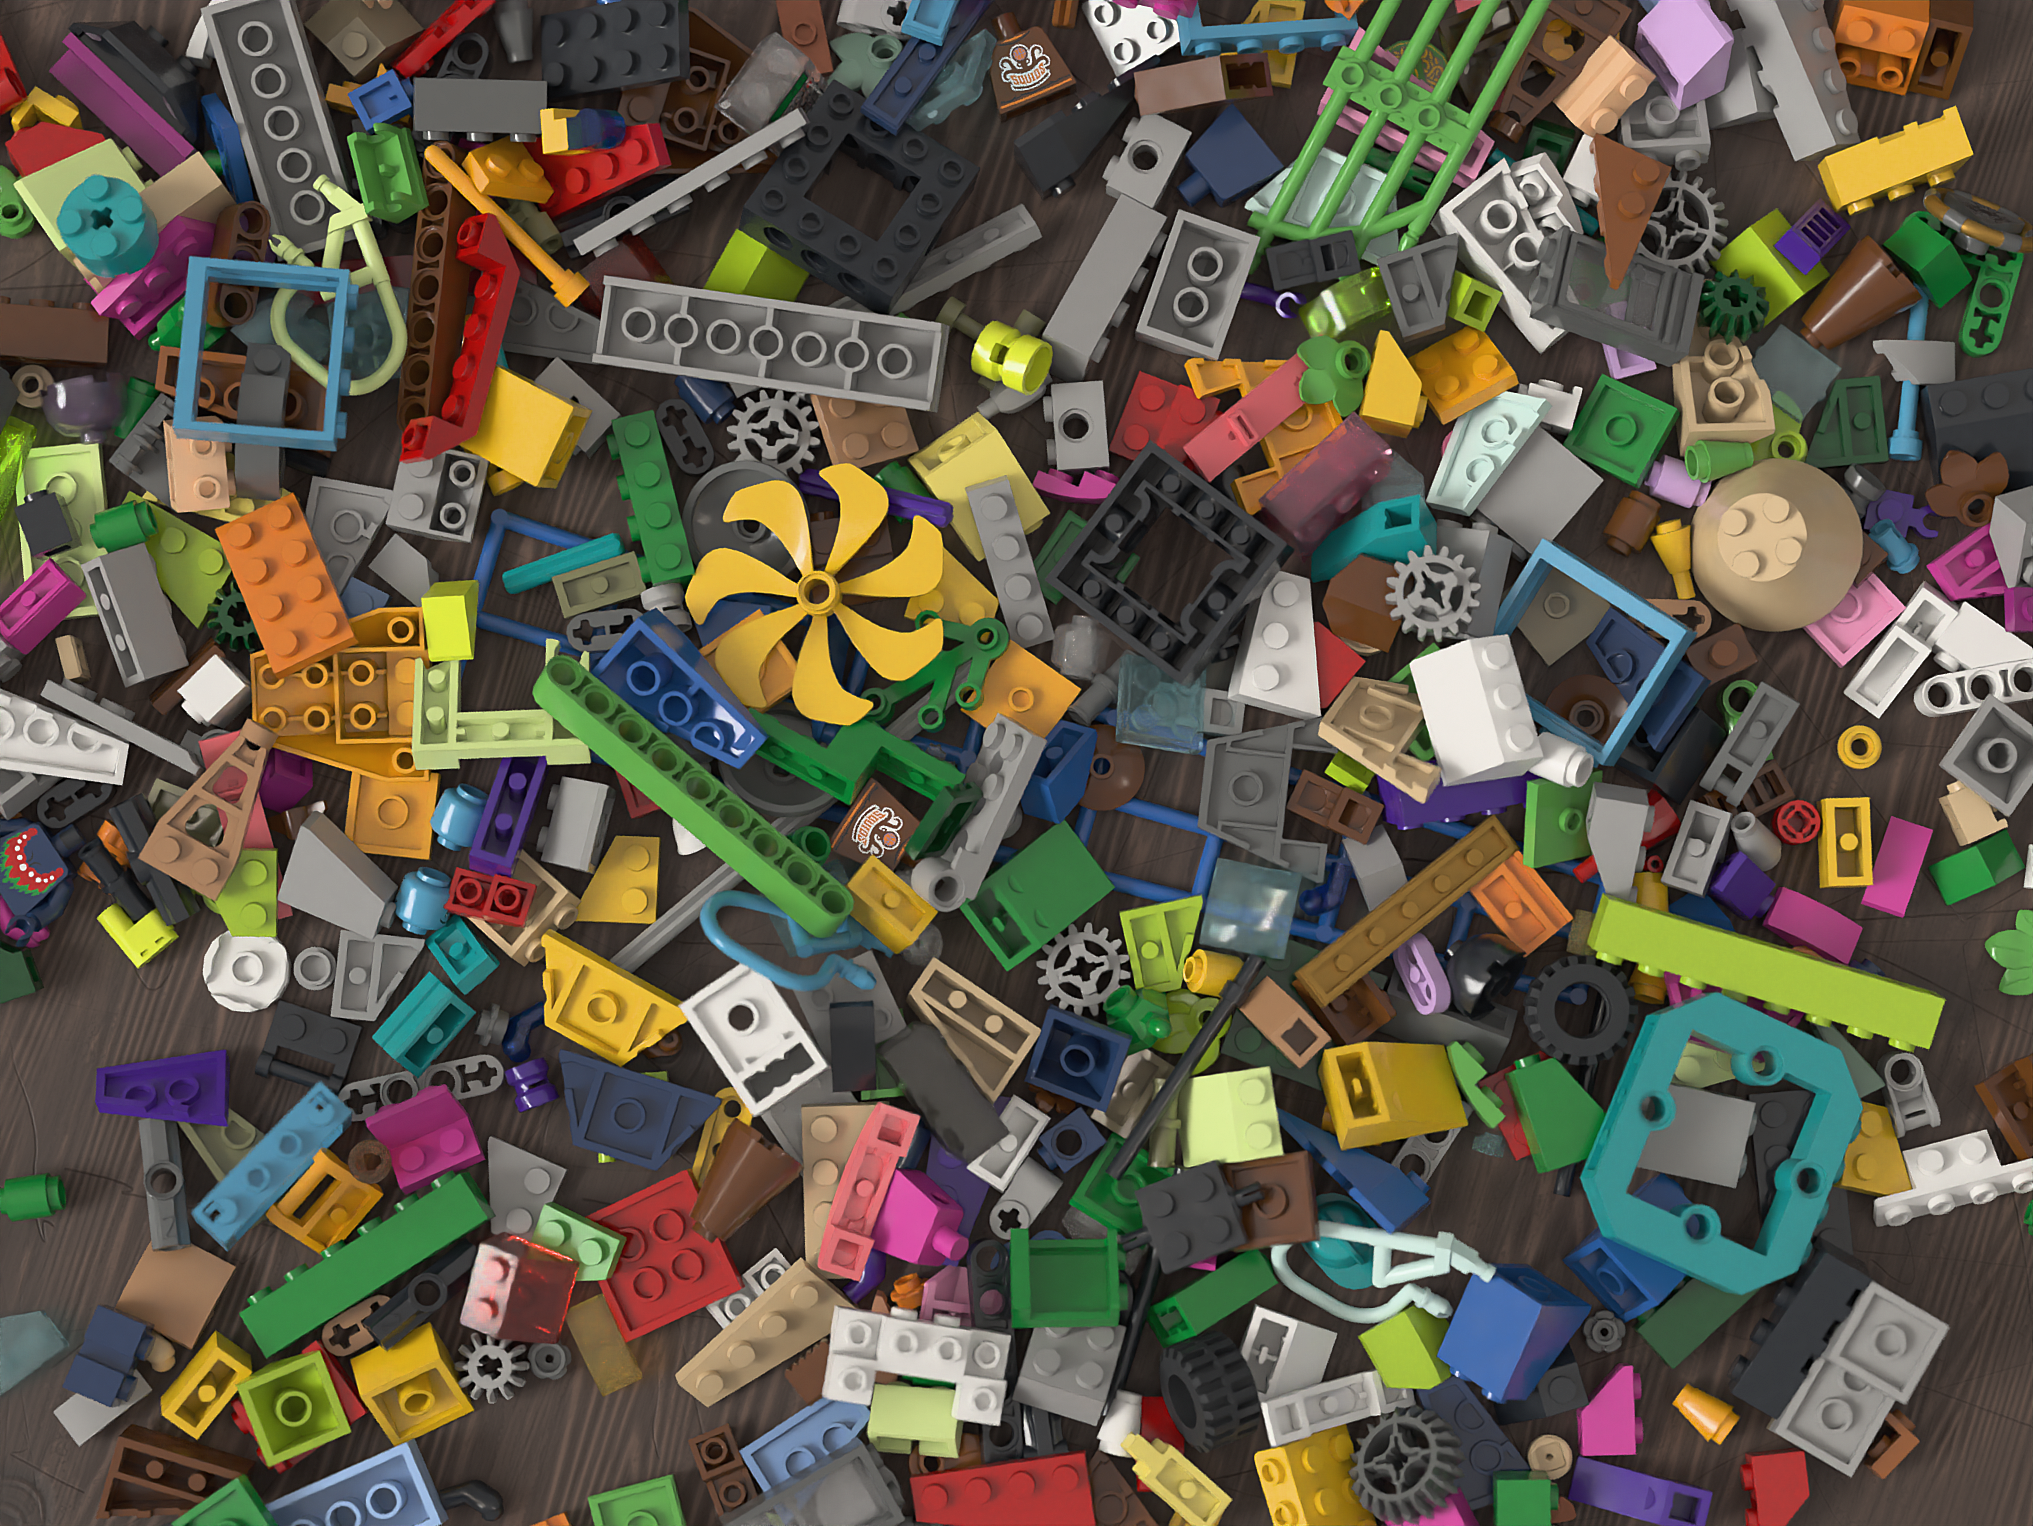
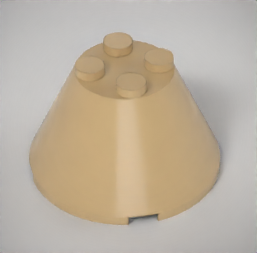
M1782 458L1762 459L1754 461L1750 468L1720 478L1710 488L1706 501L1700 507H1697L1691 522V571L1700 591L1707 601L1723 616L1754 630L1766 632L1790 631L1808 626L1822 619L1845 598L1859 572L1862 562L1863 531L1857 510L1850 497L1829 475L1816 467L1796 460Z

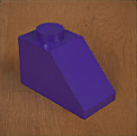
M1739 851L1725 857L1724 862L1720 864L1712 875L1706 894L1743 921L1751 920L1754 915L1761 918L1775 899L1770 892L1776 884L1750 858Z

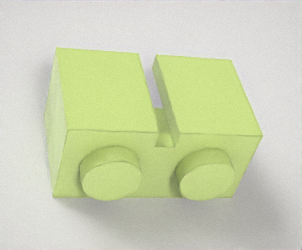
M890 1382L887 1385L875 1384L867 1430L869 1442L879 1452L911 1454L912 1442L915 1439L920 1440L919 1455L958 1458L964 1420L955 1419L951 1416L956 1390L942 1386L932 1388L911 1387L904 1382Z

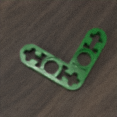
M1926 211L1911 213L1899 227L1900 229L1913 216H1917L1938 233L1941 227L1946 228L1942 236L1949 241L1951 235L1957 233L1956 230L1943 224L1930 212ZM1990 245L1988 250L1997 251L1998 248ZM2006 251L2009 256L2013 257V260H2008L2003 266L1997 264V256L1989 253L1982 255L1981 261L1976 259L1978 254L1972 252L1966 255H1959L1966 268L1976 270L1958 337L1960 348L1966 355L1972 358H1982L1998 347L2017 284L2024 253ZM1993 285L2001 291L2002 302L1999 307L1989 308L1981 302L1979 296L1983 286ZM1974 311L1983 317H1997V322L1990 319L1986 323L1984 336L1990 338V342H1985L1980 348L1975 346V339L1969 336V332L1974 333L1980 327L1982 317L1973 316Z

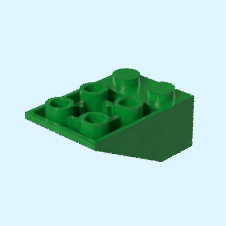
M1064 819L1060 824H1053L989 870L981 883L975 899L966 898L959 908L1008 972L1043 947L1115 888V885L1066 819Z

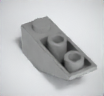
M1594 782L1586 817V828L1605 892L1608 895L1636 903L1637 887L1632 886L1634 873H1641L1644 867L1646 847L1640 845L1643 831L1651 832L1655 807L1649 806L1647 792L1644 789Z

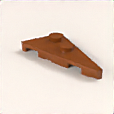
M1596 133L1591 141L1589 150L1590 154H1594L1596 174L1593 181L1595 192L1599 197L1597 212L1600 235L1605 236L1607 252L1604 258L1605 274L1609 278V287L1617 291L1624 279L1672 167Z

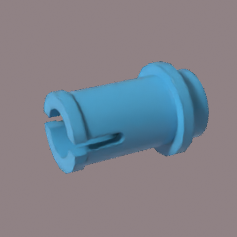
M1883 519L1870 529L1871 533L1868 536L1888 553L1887 566L1890 570L1905 574L1917 566L1920 560L1917 546L1905 540L1892 520Z

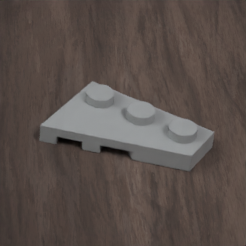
M312 476L305 516L341 598L351 577L357 571L388 515L393 490Z

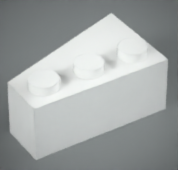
M1279 571L1247 613L1241 637L1242 643L1239 645L1227 698L1303 720L1315 719L1321 716L1310 579Z

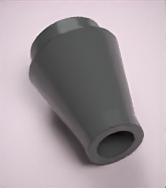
M508 0L493 4L495 14L491 15L506 52L508 64L533 60V9H529L528 1Z

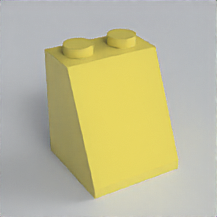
M976 412L907 459L926 489L934 497L933 499L953 505L954 517L950 524L978 562L983 558L986 559L965 487L1007 475L1025 535L1039 528L1043 523L1042 519L1050 514L998 430L979 412Z

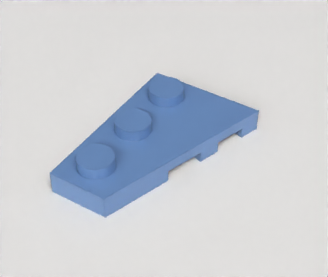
M823 1396L811 1407L807 1406L740 1450L739 1453L765 1492L849 1443L854 1437L858 1438L868 1426L870 1409L867 1405L826 1399ZM828 1475L794 1494L799 1511H801ZM783 1501L773 1507L783 1524L789 1526L795 1518L791 1509L787 1508Z

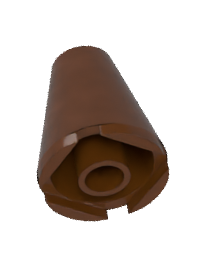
M1866 235L1861 240L1859 239L1801 318V321L1806 326L1800 330V333L1816 351L1821 346L1831 351L1917 305L1916 303L1923 298L1908 278L1892 263L1893 261L1869 235Z
M734 1118L728 1124L689 1215L696 1221L691 1229L712 1244L717 1237L724 1242L796 1180L804 1169L787 1152L776 1144L773 1145L762 1137L761 1133L738 1118Z

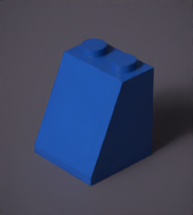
M1663 1172L1645 1182L1631 1195L1666 1212H1669L1670 1209L1679 1204H1692L1684 1195L1682 1187L1673 1179L1668 1178ZM1695 1215L1690 1216L1686 1222V1231L1692 1238L1699 1229V1222ZM1599 1226L1562 1260L1609 1311L1614 1313V1317L1622 1319L1624 1323L1658 1305L1687 1275L1603 1237Z
M1490 1263L1496 1267V1270L1488 1282L1482 1280L1480 1276L1472 1274L1436 1357L1451 1366L1449 1370L1453 1375L1466 1381H1473L1483 1388L1482 1394L1493 1401L1506 1403L1507 1400H1526L1585 1320L1592 1306L1528 1264Z

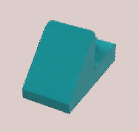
M456 914L446 922L443 928L438 929L425 940L426 945L455 986L465 995L476 985L482 983L500 964L499 960L468 924Z

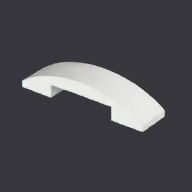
M1375 1368L1282 1394L1261 1402L1270 1444L1271 1446H1278L1312 1436V1433L1369 1416L1380 1415V1413L1393 1412L1396 1406L1399 1408L1414 1406L1416 1402L1413 1389L1387 1388Z

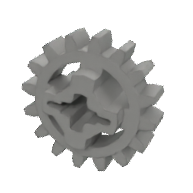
M761 390L759 402L754 403L749 397L744 399L748 408L745 413L739 410L733 411L732 414L739 421L738 426H727V432L737 437V440L728 444L730 452H741L735 461H758L747 449L746 442H750V444H756L761 448L763 463L779 469L787 476L791 470H794L799 476L804 473L800 465L803 460L814 464L815 457L809 452V449L820 447L821 441L812 437L811 433L818 431L820 425L819 422L807 421L813 414V410L810 406L800 410L798 408L800 398L796 394L788 402L785 401L783 390H777L775 399H769L765 390ZM769 410L768 416L759 423H750L756 415ZM786 411L799 421L803 432L797 429H790L786 423ZM773 427H778L781 435L787 438H784V440L778 439L775 446H769L767 438L763 436L764 434H771ZM789 450H798L790 460L779 464L780 457Z
M1426 545L1424 556L1420 558L1412 550L1409 551V564L1405 566L1403 563L1396 562L1394 569L1399 574V577H1388L1386 581L1387 586L1395 589L1394 593L1385 596L1386 604H1397L1398 606L1390 613L1392 620L1404 618L1402 631L1406 634L1413 628H1417L1418 640L1420 641L1425 639L1427 632H1434L1437 642L1442 641V631L1449 630L1454 637L1458 636L1457 624L1459 622L1469 626L1472 624V618L1467 613L1468 609L1479 610L1480 602L1471 598V595L1481 592V584L1469 582L1476 575L1475 568L1469 567L1463 570L1461 567L1464 562V555L1459 554L1451 560L1448 558V547L1443 546L1439 555H1433L1430 545ZM1428 566L1443 567L1450 572L1445 575L1431 572ZM1411 575H1413L1416 582L1415 590L1404 599L1405 585ZM1424 579L1435 590L1443 588L1441 591L1442 609L1438 602L1435 603L1431 597L1423 599L1426 596ZM1463 588L1462 602L1454 613L1450 605L1452 595L1458 593ZM1423 612L1436 616L1438 621H1425L1416 616Z
M1087 922L1084 932L1078 933L1074 924H1070L1068 936L1064 938L1059 933L1054 937L1057 942L1054 947L1044 945L1041 948L1049 957L1048 960L1037 961L1036 966L1046 970L1047 975L1038 979V984L1050 985L1051 990L1048 991L1045 998L1048 1001L1059 997L1061 999L1059 1008L1065 1010L1068 1005L1074 1006L1075 1014L1081 1016L1083 1007H1089L1093 1016L1098 1015V1004L1104 1003L1116 989L1121 987L1118 985L1119 979L1130 978V973L1120 968L1121 964L1129 961V955H1117L1116 950L1122 942L1120 939L1109 943L1106 940L1109 929L1104 928L1096 935L1092 933V923ZM1084 941L1100 945L1108 955L1097 957L1086 951ZM1069 945L1071 956L1064 967L1054 969L1058 954ZM1085 958L1087 964H1104V966L1097 967L1095 971L1090 973V980L1087 982H1082L1080 976H1063V974L1069 973L1071 969L1077 967V959ZM1113 970L1110 984L1098 995L1096 988L1098 979L1102 973ZM1065 983L1073 984L1081 989L1083 999L1067 995L1058 985Z

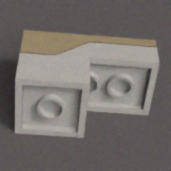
M1873 1281L1865 1292L1858 1288L1855 1289V1297L1852 1302L1853 1310L1844 1323H1832L1829 1328L1832 1330L1829 1345L1816 1361L1808 1358L1804 1364L1809 1368L1806 1379L1778 1420L1772 1417L1766 1427L1773 1433L1850 1477L1853 1476L1894 1402L1898 1401L1906 1404L1950 1327Z

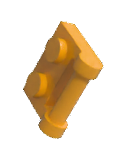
M321 1147L313 1156L314 1163L279 1203L275 1202L265 1212L267 1218L274 1225L319 1254L342 1239L344 1241L384 1195L381 1186L342 1162L332 1151L325 1147ZM327 1174L335 1178L301 1219L292 1215Z

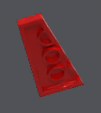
M660 123L594 130L595 152L572 156L543 154L542 137L536 138V142H522L534 162L543 169L544 177L554 190L546 204L538 203L540 212H546L551 221H556L672 165Z
M1085 1450L911 1474L910 1476L917 1522L956 1526H1097Z

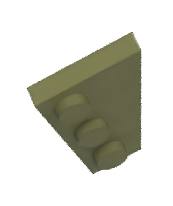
M230 1108L228 1127L177 1121L219 1183L266 1137V1135ZM297 1181L282 1195V1197L277 1201V1203H279L284 1198V1196L291 1190V1188L297 1183ZM264 1214L251 1227V1230L267 1220V1216Z

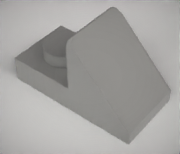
M1690 800L1661 879L1663 885L1702 898L1705 897L1717 862L1723 863L1725 859L1733 817L1732 813Z

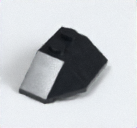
M135 21L74 22L68 28L74 36L197 151L201 153L205 149V120L200 102L201 96H204V88L195 78L200 71L182 54L175 60L165 50L170 43L153 26L150 25L144 30Z

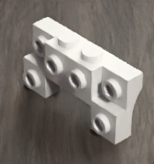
M835 1305L831 1325L828 1364L822 1392L826 1399L870 1405L876 1370L957 1383L951 1416L959 1420L999 1426L1007 1384L1003 1379L1011 1335L1005 1332L961 1326V1318L950 1315L935 1314L934 1321L918 1319V1311L907 1308L892 1307L891 1314Z

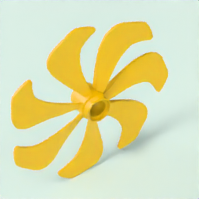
M845 463L829 466L819 472V475L836 491L841 505L838 533L824 571H814L808 520L804 503L798 490L785 481H768L736 491L725 509L723 521L730 523L738 520H756L768 527L782 541L802 573L803 577L797 584L789 580L773 568L749 555L728 548H719L707 553L699 562L695 575L688 586L685 600L695 622L698 625H702L714 605L720 599L729 595L756 592L797 598L799 604L748 622L724 637L715 653L717 670L722 680L743 705L754 708H766L767 701L763 695L759 678L761 667L773 647L809 614L813 616L795 669L792 689L793 701L800 713L807 718L836 725L850 726L868 714L874 705L869 700L858 698L844 691L838 683L830 660L827 617L834 613L836 614L861 655L882 677L893 681H903L911 678L942 651L944 629L941 619L937 618L925 627L911 633L896 632L880 627L861 617L841 603L843 594L874 597H915L928 594L938 586L943 576L942 534L934 525L923 517L916 515L913 518V530L909 545L900 556L878 570L839 584L834 576L880 526L889 507V499L885 489L856 466ZM815 586H829L830 594L825 602L821 604L810 603L809 594Z

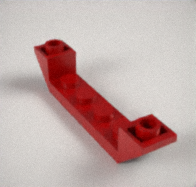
M491 213L465 218V222L458 231V248L455 259L483 273L475 286L474 294L476 299L472 314L464 326L463 334L465 339L460 357L456 360L453 367L452 375L454 380L449 397L444 402L441 411L443 420L435 416L410 420L401 439L403 448L399 461L402 463L410 464L431 460L477 435L520 277L519 268L498 219Z

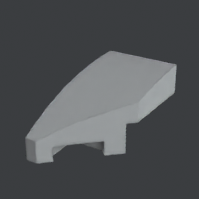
M1922 340L1873 341V348L1877 354L1884 353L1892 364L1893 371L1891 374L1896 382L1909 380L1912 385L1929 386L1955 381V342Z
M396 533L368 566L417 607H422V596L435 582H439V575L431 568V562Z

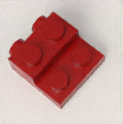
M1139 371L1108 453L1133 462L1149 440H1151L1200 477V472L1183 449V446L1225 413L1217 410L1220 399L1210 396L1200 400L1196 398L1194 390L1182 384L1177 386Z

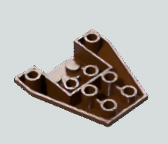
M689 7L690 79L620 91L611 122V128L660 123L672 165L651 175L687 174L770 125L769 119L795 84V82L698 9ZM803 88L798 92L786 111L788 109L790 111L793 110L791 105L794 106V110L798 106L799 108L802 107L800 103H803L802 100L806 93ZM785 111L781 118L784 117V115H787L788 113H786ZM777 142L764 150L768 156L765 160L747 170L744 169L742 164H739L729 170L727 174H767L784 148Z

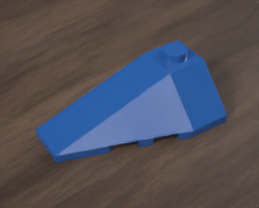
M656 607L639 616L590 672L648 722L654 724V727L664 733L671 732L691 742L693 747L738 769L742 768L769 738V735L689 638Z
M1276 1107L1278 1123L1306 1151L1311 1152L1312 1157L1390 1235L1395 1231L1402 1232L1432 1203L1425 1195L1431 1188L1413 1170L1405 1175L1399 1168L1359 1148L1341 1151L1337 1137Z

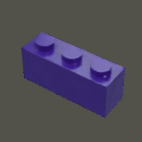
M546 756L502 758L469 853V869L491 876L498 874L513 878L551 765H547Z

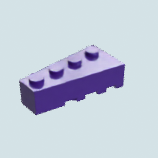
M1436 759L1423 761L1438 767ZM1528 770L1521 776L1444 786L1440 775L1439 783L1424 804L1376 774L1380 803L1384 805L1382 810L1383 821L1397 825L1398 830L1419 828L1424 826L1423 823L1438 820L1441 823L1466 819V814L1481 812V815L1499 814L1507 812V806L1523 803V808H1526L1527 781L1543 778Z

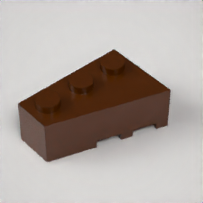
M0 296V361H6V366L21 367V363L45 364L48 368L103 369L107 364L109 317L100 316L91 303H73L72 309L57 308L55 307V301L46 299L28 300V305L11 304L10 297Z
M131 1424L118 1436L96 1519H109L111 1516L151 1518L153 1515H178V1517H181L243 1474L246 1475L251 1483L257 1461Z

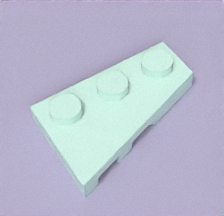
M1505 391L1459 416L1426 503L1434 509L1470 516L1551 409L1552 405L1546 399Z

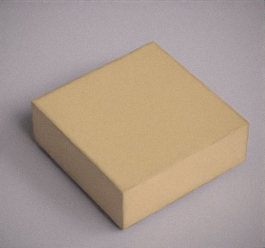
M72 635L56 638L65 678L76 683L89 681L91 676L82 641Z

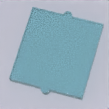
M1780 324L1764 346L1757 347L1755 350L1756 357L1751 362L1760 380H1765L1770 390L1772 404L1799 424L1817 401L1821 402L1826 397L1824 391L1842 369L1782 324Z

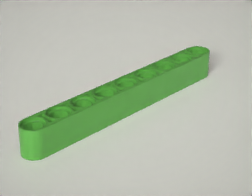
M564 655L554 656L548 661L533 687L534 699L545 711L807 932L819 938H828L836 933L854 907L853 897L846 887L580 663Z

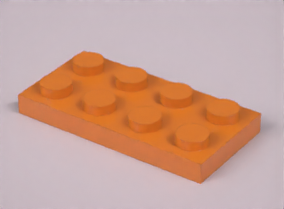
M294 492L215 529L273 672L279 680L359 643L300 501Z

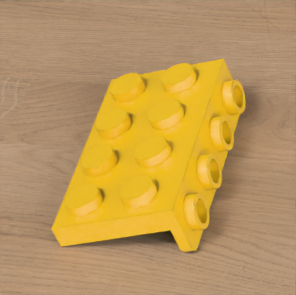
M1346 1424L1312 1433V1436L1291 1441L1278 1447L1264 1449L1255 1454L1254 1461L1274 1526H1377L1373 1512L1368 1511L1362 1506V1503L1359 1501L1360 1497L1351 1488L1356 1481L1351 1478L1348 1471L1357 1466V1464L1352 1461L1350 1454L1355 1452Z

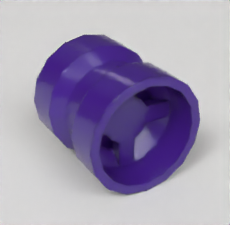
M545 1057L529 1061L504 1072L508 1084L515 1088L517 1094L515 1104L519 1113L560 1098L556 1086L551 1084L547 1077L549 1067ZM536 1084L537 1087L529 1089V1086Z

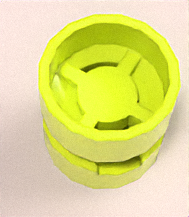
M992 321L983 329L975 343L971 358L972 370L995 382L1003 380V384L1006 387L1026 396L1032 395L1042 385L1049 372L1053 356L1052 346L1029 334L1021 336V332L1002 322Z

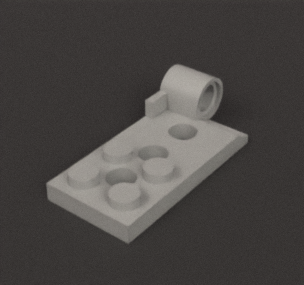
M64 678L61 685L48 680L40 696L200 777L206 771L198 741L230 733L226 730L214 729L206 732L201 737L188 730L179 745L132 721L136 714L135 712L105 698L99 704L94 701L97 696L96 692Z
M997 713L994 722L985 730L983 746L976 761L969 766L966 772L964 787L967 782L974 781L984 794L945 854L922 860L916 865L911 876V885L915 893L939 911H952L961 906L966 898L975 899L1047 742L1046 739L1013 718L1001 713ZM940 879L945 881L939 890L934 891L935 885Z

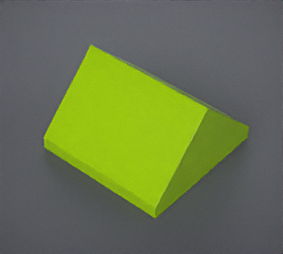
M1775 209L1748 227L1720 251L1721 256L1717 261H1709L1716 272L1721 271L1728 278L1731 272L1737 269L1739 277L1744 280L1754 275L1755 282L1753 287H1766L1764 300L1770 302V309L1767 317L1764 318L1763 328L1830 276L1820 261L1804 275L1774 247L1780 238L1792 227L1778 209Z
M736 228L703 289L795 302L810 273Z
M319 1350L271 1362L236 1384L268 1467L351 1432Z

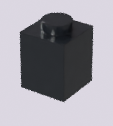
M49 490L34 492L24 497L25 504L14 507L33 557L44 561L50 557L82 546L64 497L56 492L49 493Z

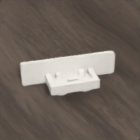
M1987 1129L1902 1151L1904 1164L1913 1189L1874 1200L1873 1219L1877 1227L1888 1224L1890 1226H1899L1909 1222L1914 1217L1930 1213L1932 1215H1942L1951 1211L1954 1207L1972 1202L1984 1204L1992 1201L1996 1196L2010 1192L2026 1193L2032 1191L2033 1158L2001 1166Z

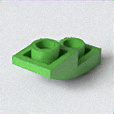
M1452 1041L1446 1046V1050L1457 1084L1477 1116L1488 1128L1493 1129L1506 1116L1499 1110L1503 1102L1491 1089L1484 1085L1479 1090L1475 1086L1487 1073L1480 1066L1485 1059L1469 1042L1466 1041L1461 1046L1457 1041Z

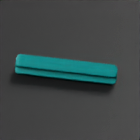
M611 533L506 571L502 575L503 583L509 594H517L553 581V576L625 554V546L619 534Z

